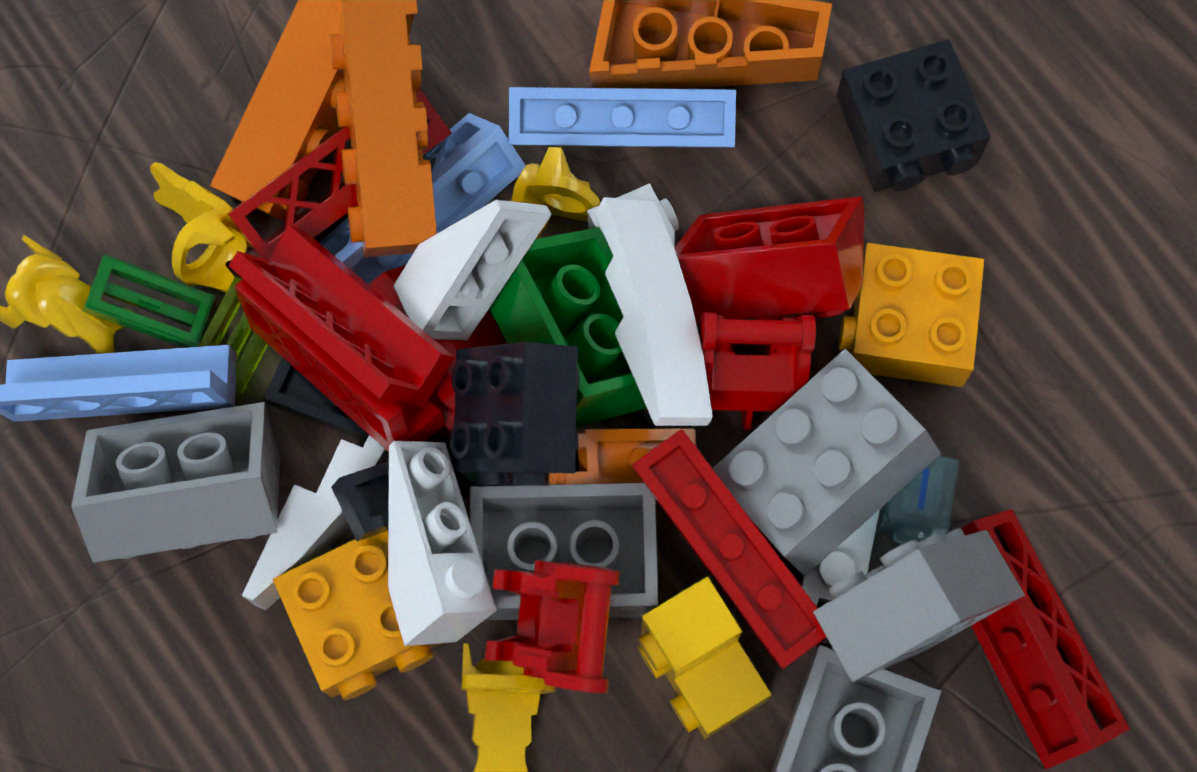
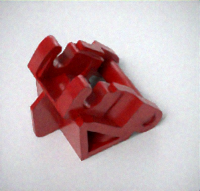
M709 312L700 314L699 339L704 356L711 409L741 411L743 429L750 430L753 411H776L798 392L809 380L811 353L814 350L816 339L814 315H799L793 318L783 317L781 320L723 319V316H717L716 313ZM732 344L765 345L764 355H735Z
M535 560L534 572L494 569L492 589L506 590L521 597L517 634L500 640H487L485 660L513 661L512 665L524 668L523 675L544 679L547 686L582 692L607 693L609 678L603 677L611 590L612 585H619L620 571H614L601 566Z

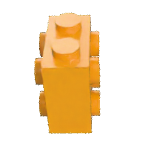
M867 243L863 252V284L855 298L853 317L845 315L843 317L839 350L843 351L846 349L872 375L963 387L974 370L984 259Z
M388 531L358 542L354 539L272 579L321 691L332 698L341 694L343 700L358 697L377 686L376 676L396 666L400 673L415 669L434 657L431 649L443 644L404 646L388 589Z

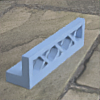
M509 87V145L735 147L736 90Z
M468 113L450 129L452 132L450 136L423 155L424 160H429L431 163L437 233L483 208L515 180L525 166L513 145H509V139L499 125L471 113ZM348 218L319 242L367 284L371 283L384 271L406 265L413 255L402 254L363 258L362 242L351 243Z
M230 345L7 360L6 382L0 385V414L13 422L235 407L237 351Z

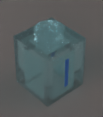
M938 456L883 506L879 531L893 533V540L900 544H905L911 540L919 543L935 534H939L940 537L945 535L950 525L959 460Z

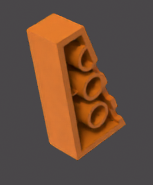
M298 0L210 184L211 187L243 202L343 128L338 126L335 92L345 91L343 69L332 70L329 34H339L342 0ZM325 156L323 159H321L319 162L323 163V161L325 160L326 156ZM309 168L299 176L296 200H306L309 185L319 169ZM290 183L272 197L288 199ZM264 202L256 208L285 222L287 205ZM295 207V213L298 212L301 207Z
M342 0L339 34H329L332 70L343 69L345 91L335 92L338 126L350 128L352 149H342L345 185L356 184L358 207H348L351 243L362 242L363 258L413 254L420 243L437 234L431 163L423 158V149L428 147L426 107H424L423 101L417 102L416 92L421 91V70H423L421 45L411 44L410 42L414 14H418L417 0Z
M604 0L589 69L591 88L696 89L818 80L832 3L814 0Z

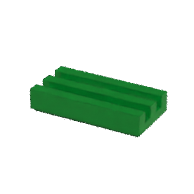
M104 254L82 311L173 345L190 348L198 347L215 296ZM113 274L198 306L197 312L193 314L108 282L109 275ZM102 295L108 296L191 327L190 332L172 327L100 299Z

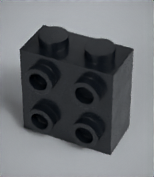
M950 39L845 69L842 72L836 97L874 192L891 187L894 191L908 190L920 184L925 177L944 171L947 175H957L977 165L991 136Z
M521 342L456 349V364L451 378L452 387L455 392L454 426L450 434L454 472H477V484L549 486L550 473L575 474V454L578 449L576 402L580 383V375L577 368L578 346Z

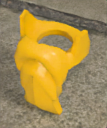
M549 147L540 166L536 163L524 166L515 183L512 199L509 200L511 202L545 205L553 215L588 222L587 210L597 207L601 203L598 196L590 189V183L578 180L571 173L564 152L559 147ZM549 219L540 231V233L538 234V236L536 237V239L541 238L543 229L546 230Z
M153 163L150 165V171L160 187L153 193L154 199L160 205L177 212L187 223L181 229L174 242L172 251L174 274L188 286H208L229 293L234 288V285L238 283V280L225 264L233 259L237 251L246 253L250 247V243L227 215L233 208L225 200L195 181H189L161 163ZM197 244H209L197 260L191 264H185L187 254L192 247Z
M23 235L21 239L35 254L22 260L17 267L16 273L11 276L5 290L8 307L0 305V322L12 329L17 328L24 321L42 328L50 325L66 337H79L84 340L96 354L114 353V334L124 326L83 312L82 309L88 298L91 286L80 281V274L68 263L62 261L61 257L26 235Z
M463 643L462 690L466 691L468 713L474 715L472 742L477 746V760L473 772H528L525 761V747L529 746L532 741L531 716L537 715L540 695L556 692V687L545 685L544 679L523 675L524 668L512 665L513 661H490L484 658L473 667L470 644Z

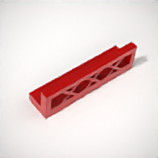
M421 90L416 92L417 102L423 101L424 107H426L428 147L423 149L424 155L450 136L452 132ZM349 127L341 128L227 213L253 247L251 250L257 257L269 259L288 226L302 229L315 238L348 213V207H356L358 205L356 184L345 185L344 180L340 182L341 173H343L342 149H345V141L350 138ZM335 150L334 164L319 162ZM309 168L333 171L330 191L314 203L296 200L299 176ZM290 183L288 199L272 197ZM264 202L287 205L285 224L264 240L245 217ZM295 207L306 208L294 217Z
M288 226L269 259L237 251L229 264L231 269L380 400L423 408L455 358L302 229Z
M244 279L234 285L250 329L388 452L389 445L393 441L425 442L445 425L442 411L429 400L421 408L378 399Z
M682 428L632 464L633 470L782 670L827 639L813 613L818 609Z
M1010 509L977 519L962 527L961 529L965 536L987 530L1025 596L973 624L971 627L1045 770L1093 750L1130 730L1013 510ZM994 530H999L1010 554L1004 550ZM1027 589L1032 592L1039 605V609L1033 605ZM1057 645H1059L1062 648L1066 658L1068 659V665L1064 663L1061 655L1059 654L1057 650ZM1087 701L1092 704L1103 728L1099 729L1087 706Z

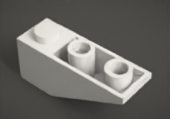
M393 441L389 445L388 589L404 646L457 642L496 611L445 442Z

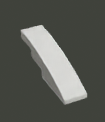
M604 197L595 216L613 254L605 275L624 316L615 331V335L655 426H708L713 416L704 356L694 312L673 243L655 201Z
M370 435L364 447L341 439L316 493L297 485L293 486L277 520V533L270 535L242 594L245 599L254 606L267 610L280 598L272 580L273 578L311 561L331 549L350 527L331 486L339 477L389 461V452Z

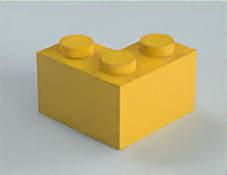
M708 577L642 616L641 636L638 638L640 646L637 647L655 679L665 674L677 693V696L669 701L686 731L689 733L698 728L704 740L764 704L772 695L738 641L742 630Z

